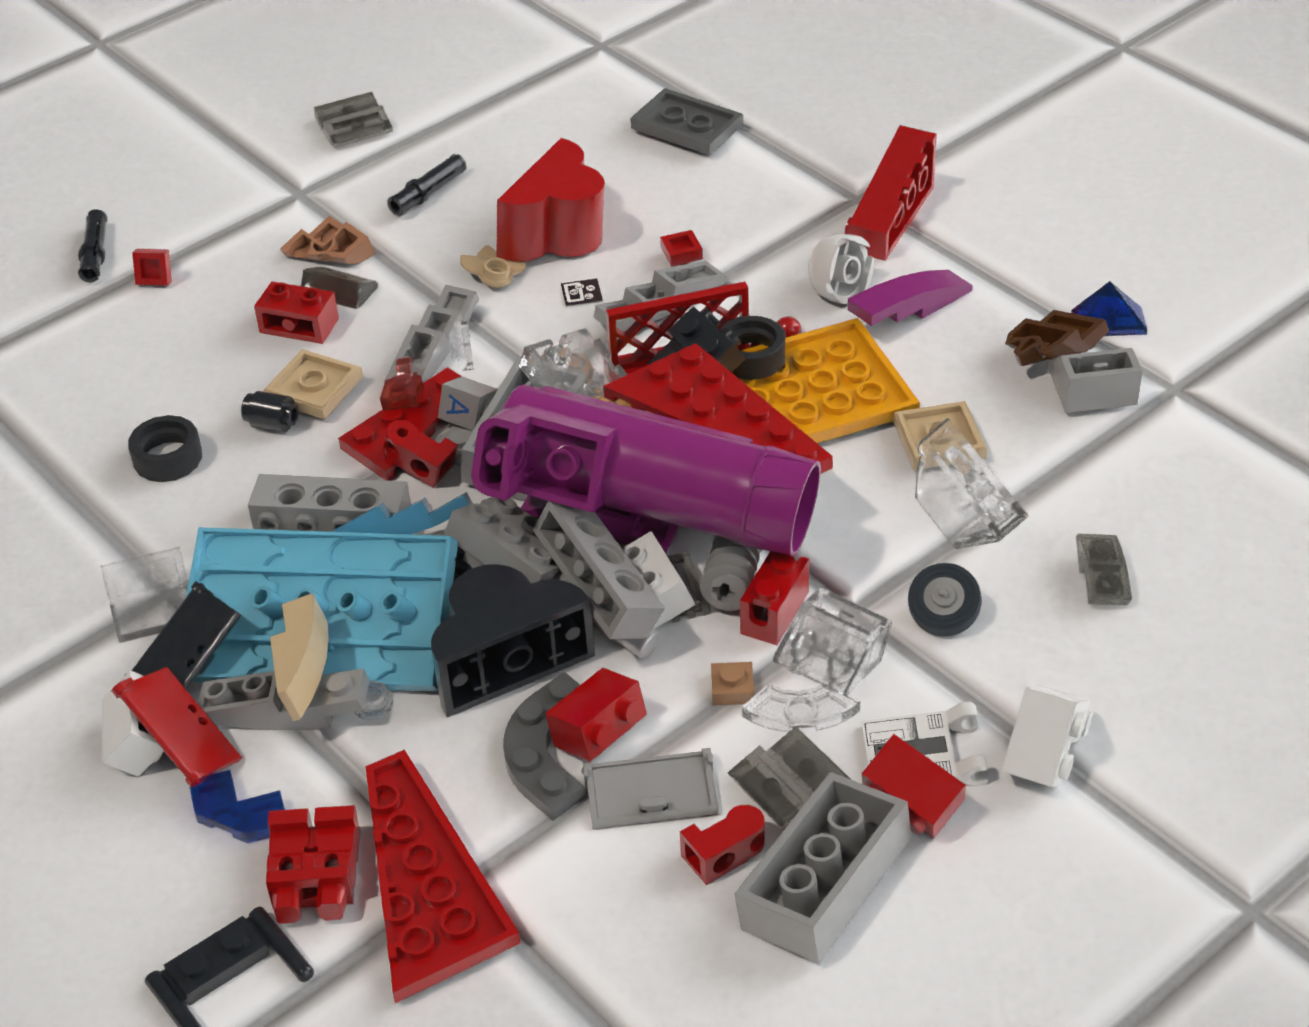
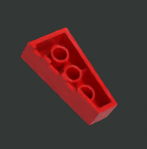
M899 125L855 213L848 219L845 226V234L861 236L869 243L870 247H866L868 256L886 261L933 190L937 133Z

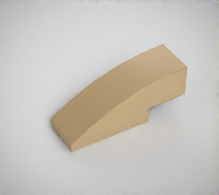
M313 593L282 604L286 631L270 637L277 694L292 721L301 719L312 701L327 659L329 641L328 622Z

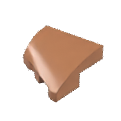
M328 216L310 234L301 229L280 248L281 252L289 257L347 264L362 262L376 253L368 236L347 222L342 225L331 216Z

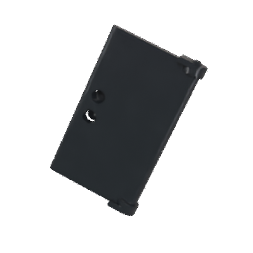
M195 581L191 586V592L131 671L146 676L168 667L187 690L197 675H201L215 657L214 652L242 615L213 596L214 594L203 583Z

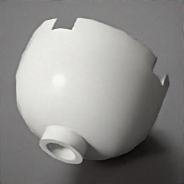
M833 234L821 240L813 249L808 263L809 281L813 289L825 299L841 304H848V298L855 295L858 291L862 292L868 289L874 268V259L872 256H868L866 247H870L869 243L861 236L849 234Z

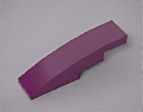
M949 269L922 271L877 284L848 298L847 310L870 326L877 324L887 317L897 323L912 314L923 319L971 292L973 285Z

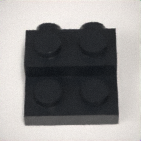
M693 306L667 330L673 339L647 364L649 365L695 343L731 373L746 358L737 348L741 341L728 327L720 331L717 327L721 323L707 308L700 312Z

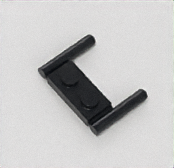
M262 906L254 908L246 919L244 916H241L163 965L164 970H156L149 973L145 978V984L177 1027H202L185 1003L191 1005L269 956V950L273 949L301 982L309 981L314 975V969Z

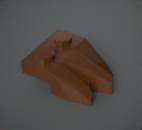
M1052 310L1041 321L1025 318L1008 333L1005 344L1015 349L1013 352L1019 365L1026 366L1062 355L1087 352L1097 345V342L1109 332V329L1104 319Z

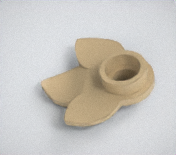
M489 245L484 246L477 256L460 255L461 266L466 271L479 276L480 280L491 288H502L509 285L514 275L522 273L526 269L527 261H509L496 257V251Z

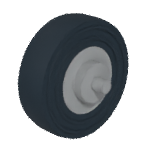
M938 563L926 567L916 575L909 588L908 606L914 621L923 630L933 635L953 636L967 630L975 622L981 610L982 596L977 580L968 570L956 564Z

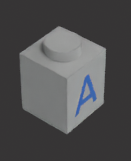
M465 377L442 384L438 418L473 431L498 389Z

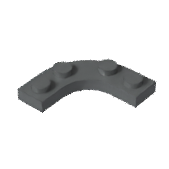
M565 672L534 692L518 706L507 724L503 738L505 764L512 783L524 797L552 821L585 798L584 785L556 763L547 750L551 740V733L545 713L580 686L577 681Z

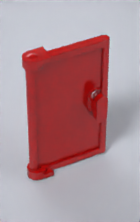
M168 667L136 680L128 678L112 688L111 692L115 697L122 699L186 777L185 782L190 788L203 783L208 776L239 762L243 758Z

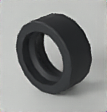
M742 316L732 319L720 329L722 331L725 327H728L738 337L741 344L760 343L769 347L759 352L740 351L746 359L732 372L736 377L745 380L762 379L775 374L784 365L785 331L780 324L772 319L762 316Z
M165 415L142 422L132 431L128 439V449L133 467L139 476L149 481L167 482L182 478L196 469L202 459V446L198 430L190 420L181 416ZM163 443H183L180 448L167 454L155 455L147 453L152 448Z

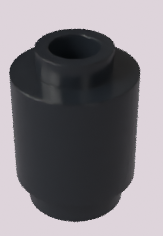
M256 391L254 394L248 393L243 399L241 406L242 419L245 422H249L253 427L287 432L298 420L299 409L291 396Z

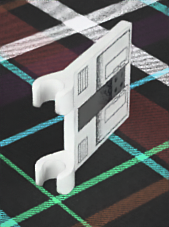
M963 702L946 711L861 721L867 764L869 765L890 737L895 734L964 784L972 786L985 785L988 782L986 757L982 754H976L955 763L949 731L950 729L962 733H971L977 730V709L975 704Z

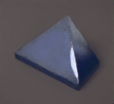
M1111 281L1107 282L1071 310L1073 314L1106 320L1109 332L1105 336L1147 335L1148 329L1141 306Z

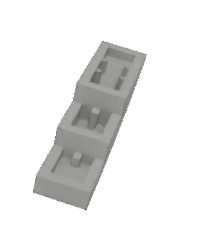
M707 261L654 270L652 283L626 287L623 300L596 305L593 318L607 328L606 309L719 287L726 283L727 276ZM666 310L660 311L650 320L654 322L669 316L671 313ZM631 317L616 320V328L627 331L636 320Z
M450 285L444 286L436 305L429 304L419 325H411L384 380L386 386L411 391L436 373L466 327L479 301L476 291Z

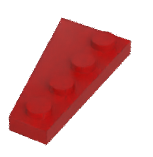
M448 367L339 437L340 449L384 480L389 481L395 475L397 465L390 462L383 453L388 425L393 421L406 420L413 423L420 433L431 438L436 432L435 426L442 420L438 418L442 384L462 376Z

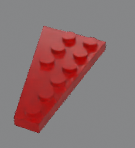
M696 343L603 385L604 398L613 402L621 399L630 403L631 408L645 412L649 411L653 414L753 439V444L770 445L817 460L821 464V474L833 468V456Z
M405 749L365 766L392 992L395 1003L521 943L519 931Z

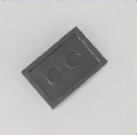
M664 88L630 118L631 129L669 141L675 145H681L702 154L711 155L743 125V114Z

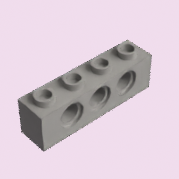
M259 474L248 502V510L253 529L331 532L383 502L392 516L410 506L411 501L408 483L405 481Z
M548 501L533 531L569 583L578 586L587 594L591 603V614L609 639L648 638L665 609L658 597L595 512L592 513Z

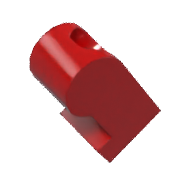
M397 420L390 423L386 429L383 453L390 462L434 488L454 466L458 444L446 437L441 443H438L425 434L420 433L413 423L406 420Z
M751 805L733 807L725 819L703 831L695 824L679 831L681 857L705 885L749 861V859L760 853L765 845L764 815L761 810Z

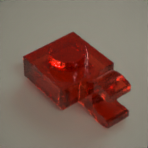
M412 356L398 358L396 360L397 376L385 380L379 398L383 411L418 407L424 385L421 375H418L417 372H412Z

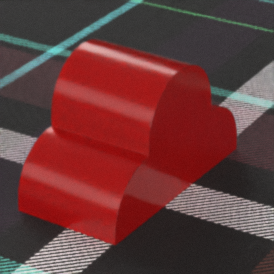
M560 138L497 199L496 257L509 261H530L542 257L547 252L560 256H582L595 251L601 245L605 181L597 170L584 165V151L579 145L570 140Z

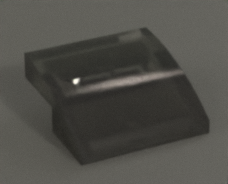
M372 92L314 107V116L325 137L334 148L393 132V127L383 106L378 105Z
M796 726L767 751L759 745L727 772L729 777L782 831L786 829L830 772L851 779Z

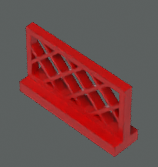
M746 282L606 309L609 350L607 370L612 381L647 366V363L665 346L652 347L662 336L669 340L673 339L667 330L694 304L702 303L705 305L700 312L707 308L711 313L715 311L723 316L719 320L721 323L717 327L719 330L732 319L749 316V288ZM739 295V301L729 311L720 306L726 298ZM666 310L671 313L660 325L650 320L657 312ZM630 317L636 320L626 332L616 328V320ZM645 325L654 332L644 342H641L634 338V336ZM628 343L637 348L634 353L618 356V353ZM749 343L738 345L737 348L744 350L751 348Z

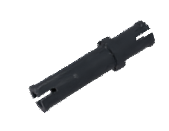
M452 154L444 162L428 171L419 179H412L407 182L404 189L388 198L387 205L394 215L401 216L415 204L421 205L427 201L431 193L466 170V162L459 154Z
M98 209L89 211L88 216H86L84 241L78 252L80 261L78 275L81 280L88 283L99 279L98 276L101 273L100 266L103 264L106 255L103 244L108 218L105 212Z

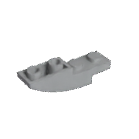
M364 668L322 675L312 701L302 718L296 721H292L277 694L274 671L203 682L198 705L214 723L257 730H313L330 728L333 715L364 711L370 679Z

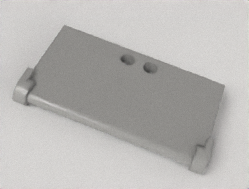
M703 748L702 751L596 764L583 762L581 772L584 775L585 786L588 787L592 829L718 814L712 775L713 754L711 753V748Z

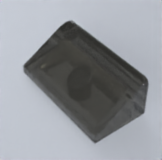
M320 266L303 270L301 286L333 291L336 304L357 309L378 288V282Z

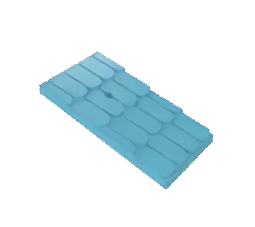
M198 527L186 597L191 592V586L195 581L203 583L214 594L213 596L239 612L242 616L214 652L215 657L201 675H197L193 682L203 683L274 671L270 637L286 631L282 604L313 593L328 622L329 641L327 659L322 675L364 668L370 679L368 688L385 691H438L431 639L436 628L449 618V592L454 580L458 541L452 536Z

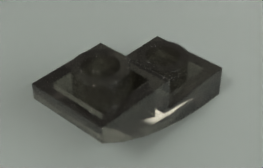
M1078 533L1076 535L1079 573H1085L1088 604L1128 605L1132 600L1131 586L1124 553L1117 535Z

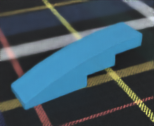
M465 492L432 510L427 499L424 497L392 516L383 502L331 532L414 534L449 520L453 510L473 504L468 493Z

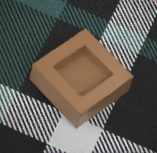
M752 662L711 663L713 705L754 704Z

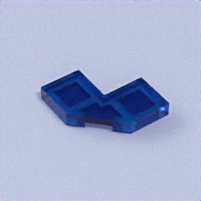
M231 770L212 774L203 783L193 788L189 786L197 822L210 828L216 826L232 833L233 838L247 844L269 838V811L285 810L280 790L238 801Z

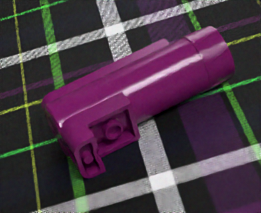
M525 384L516 387L507 397L501 411L485 420L478 428L471 470L472 482L476 489L484 495L506 501L518 492L592 513L602 505L719 536L740 543L742 546L777 552L792 557L799 552L806 537L817 500L821 476V464L819 461L770 445L753 444V439L549 386L536 388Z

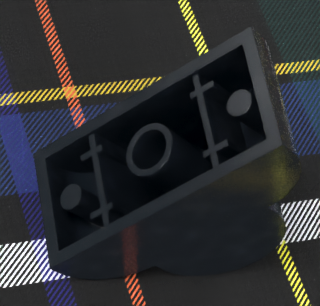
M488 564L472 568L454 581L449 592L451 616L436 628L431 639V650L440 704L447 718L595 656L591 603L589 597L581 588L561 580H543L531 584L527 577L519 570L500 564Z

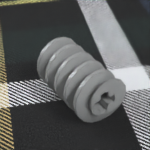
M715 536L700 580V590L707 602L721 610L732 611L740 609V599L754 578L762 550L742 546L740 543Z

